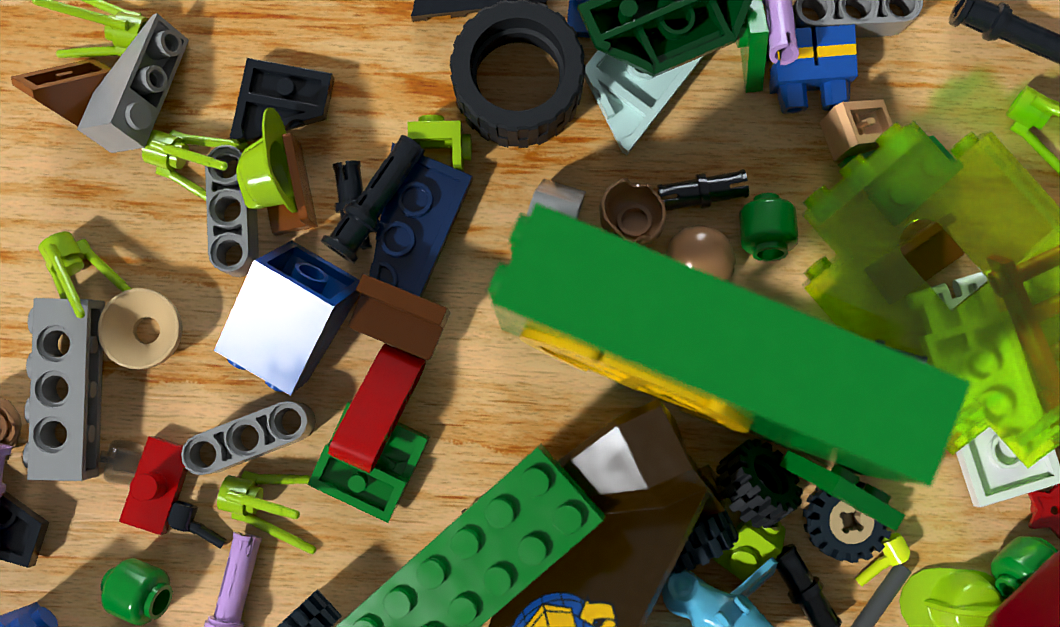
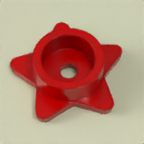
M1060 484L1055 485L1050 491L1028 493L1031 500L1030 511L1032 515L1028 523L1029 528H1049L1060 539ZM1053 506H1056L1058 509L1056 514L1051 513Z

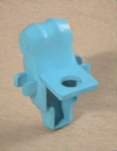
M773 557L770 558L732 593L712 587L691 571L684 570L678 574L673 572L669 575L662 589L663 602L673 614L688 618L693 627H773L748 597L775 573L778 562Z

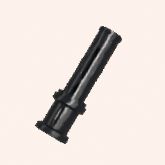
M957 0L949 18L950 25L957 27L962 24L982 33V38L987 41H995L999 38L1060 65V34L1012 14V9L1004 2L997 5L987 0Z
M401 135L393 150L374 174L363 193L355 203L350 202L342 209L345 213L330 236L324 235L321 242L347 261L355 264L358 259L357 251L371 232L376 233L380 228V220L378 218L405 181L414 165L423 156L425 150L411 138Z

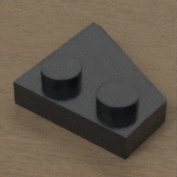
M247 58L230 139L234 143L241 144L263 138V113L268 107L274 108L279 113L286 131L326 120L335 80L333 74Z

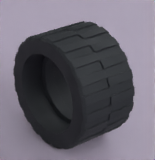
M504 0L497 2L496 5L491 7L486 6L481 9L475 17L469 19L463 25V30L454 41L453 54L450 55V69L452 73L450 76L457 105L461 114L465 116L467 124L473 130L475 129L480 133V136L487 141L491 140L503 147L528 148L531 145H540L548 142V139L560 134L566 124L572 121L576 114L577 105H580L585 77L583 46L579 43L578 34L575 29L565 21V17L539 2L537 4L528 2V0ZM510 43H527L537 46L547 52L558 65L560 79L557 90L545 103L529 110L512 111L497 107L482 96L477 85V69L483 59L496 48Z

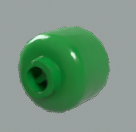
M762 193L755 196L753 201L745 204L740 210L741 246L745 251L753 254V258L756 260H781L788 255V251H791L798 244L796 208L791 202L780 198L775 193Z
M1019 536L1012 539L994 557L990 565L996 589L1007 599L1058 550L1051 543L1039 537Z
M135 558L124 560L116 567L108 570L101 582V600L105 611L124 621L140 626L160 618L168 609L173 596V589L170 586V579L166 571Z

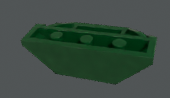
M589 0L579 4L577 9L597 50L652 77H656L735 43L752 0Z

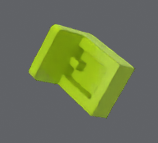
M423 115L418 118V121L407 122L409 138L417 142L422 149L452 148L453 167L464 172V160H472L471 134H463L461 120L444 121V117L440 115Z
M742 520L735 528L739 535L738 541L733 543L734 546L730 550H724V554L719 558L713 557V560L744 582L770 558L773 557L775 559L782 552L786 529L780 521L764 529L763 526L759 528L753 527L751 520L747 523Z

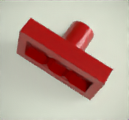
M148 436L135 476L130 483V490L119 522L158 535L167 533L169 513L172 505L178 501L188 472L182 463L181 457L184 445L156 436Z

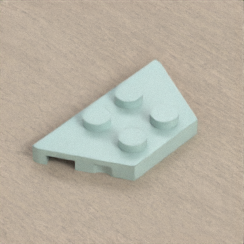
M597 50L585 66V79L621 151L625 155L629 154L704 56L652 77Z

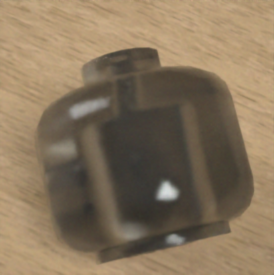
M116 439L110 443L108 451L101 450L98 468H104L103 477L105 481L114 484L130 485L139 465L143 446L137 442Z

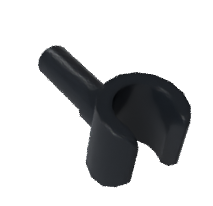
M176 501L172 505L168 516V523L171 528L197 534L221 549L226 539L205 527L202 523L194 521L198 510L197 506L184 501Z

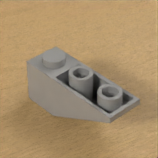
M153 14L93 92L77 130L110 153L145 148L189 39L159 14Z

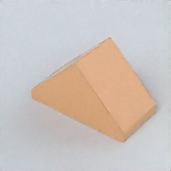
M883 99L841 102L835 105L819 122L834 162L898 139Z

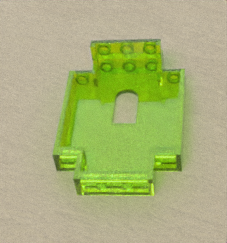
M915 121L907 123L904 127L895 122L875 139L880 146L866 159L859 153L838 171L844 177L830 190L823 184L803 201V204L808 209L801 216L836 256L830 261L826 256H823L813 263L804 272L808 279L801 285L839 328L873 342L876 339L886 341L885 346L920 356H928L927 364L971 382L946 447L952 456L987 428H990L1028 469L1060 445V207L992 131L981 133L978 136L970 132L949 150L954 155L949 160ZM928 219L939 224L988 279V281L952 310L901 253L899 245L901 234L914 221Z

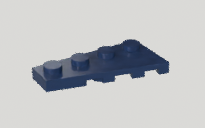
M392 142L391 151L393 150V147L395 146V143H393V142ZM424 155L421 156L381 214L380 228L376 233V247L369 276L422 297L472 184L473 176Z

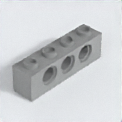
M34 298L33 308L28 315V328L32 334V352L29 354L26 362L27 375L31 379L30 397L25 404V419L29 423V442H27L23 451V463L28 468L27 480L84 481L99 476L103 348L98 337V321L105 307V301L80 299L85 316L77 318L68 299ZM63 333L70 340V348L65 355L58 348V340ZM60 378H64L68 384V394L64 400L59 397L56 390ZM59 422L64 425L67 431V438L63 444L55 436V428Z

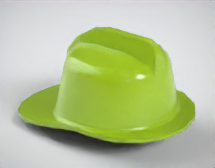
M270 107L266 108L263 113V138L245 148L239 157L236 168L237 181L245 205L249 209L256 210L284 204L289 211L297 213L282 134L287 133L279 113Z
M937 567L923 569L912 575L902 587L899 603L901 614L909 627H984L987 617L1006 598L996 589L993 577L986 572L973 569Z

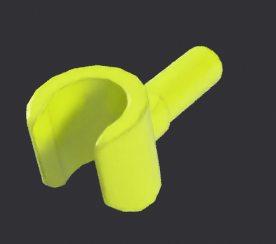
M900 533L891 534L889 539L883 538L881 543L885 546L882 549L884 555L855 577V580L861 587L882 570L887 569L889 566L905 563L909 559L910 549Z

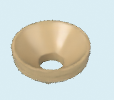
M134 288L116 295L107 303L98 321V337L103 351L118 365L129 369H147L160 365L174 354L182 337L183 326L177 308L167 297L153 290ZM147 318H153L160 326V334L154 342L144 344L137 336L138 325Z

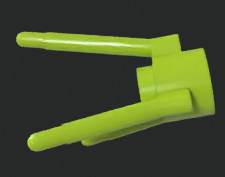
M32 0L34 5L104 24L105 38L112 41L114 45L57 50L56 56L58 58L121 56L148 21V18L143 17L141 13L125 10L104 0L81 1L110 13L109 16L54 0Z
M1025 86L1006 113L1007 117L1014 120L1010 130L1022 136L1060 175V160L1030 130L1033 126L1040 130L1048 122L1052 114L1060 117V102L1048 98L1029 86Z
M152 130L145 148H142V159L144 162L156 166L157 175L171 179L206 201V191L176 172L175 168H183L187 160L219 170H226L228 165L224 161L189 151L187 144L207 147L231 145L239 150H245L249 145L246 142L239 144L234 143L230 139L189 135L172 130L169 134L159 130Z
M64 231L47 237L38 246V250L46 262V267L53 277L60 299H68L77 318H83L85 311L70 276L83 269L84 263L82 260L84 258L89 260L122 292L132 289L92 250L86 239L76 242L70 232Z
M244 471L241 478L231 475L225 477L217 498L219 510L231 512L232 519L246 522L309 554L316 552L314 545L253 515L258 510H262L279 516L298 519L300 516L299 511L262 500L263 488L257 487V485L308 484L311 478L310 475L257 474Z

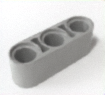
M796 0L793 5L795 29L811 28V31H813L815 27L855 24L856 38L894 36L904 31L922 10L923 0ZM889 4L899 6L903 11L904 17L895 15L890 10ZM845 6H853L858 9L861 18L858 19L850 16ZM802 8L814 10L818 14L819 20L814 21L806 18Z
M221 145L211 150L208 156L228 163L233 160H239L242 152L231 145ZM205 166L207 236L210 262L215 268L233 277L247 276L254 260L259 258L257 209H249L245 205L237 181V174L230 178H223V170ZM232 203H240L241 212L238 218L234 221L226 222L224 218L226 208ZM240 245L243 251L242 258L237 264L228 266L225 259L226 253L231 247Z
M543 179L533 194L527 215L530 216L536 202L578 219L586 191Z
M293 401L277 403L191 437L183 446L181 453L182 463L187 470L197 475L222 472L307 438L314 430L316 423L315 414L304 403ZM290 409L297 411L301 417L300 428L294 434L285 431L282 424L284 414ZM249 425L257 430L259 436L258 444L252 450L244 447L241 441L242 432ZM206 442L211 443L216 449L215 461L210 466L204 464L200 458L201 447Z

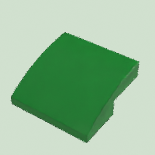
M350 400L346 404L330 442L324 446L307 485L388 523L400 502L430 437L398 422L375 468L370 474L328 455V449L353 401Z

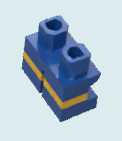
M855 24L815 27L813 31H811V28L795 29L799 56L794 62L787 65H780L779 51H777V63L774 64L770 60L768 39L766 61L769 62L771 77L769 92L770 94H777L782 114L805 111L808 108L807 91L820 90L822 110L830 111L841 102L850 101V84L858 76Z

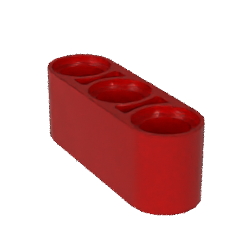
M384 343L343 417L329 446L328 455L370 474L375 468L420 380L426 360Z

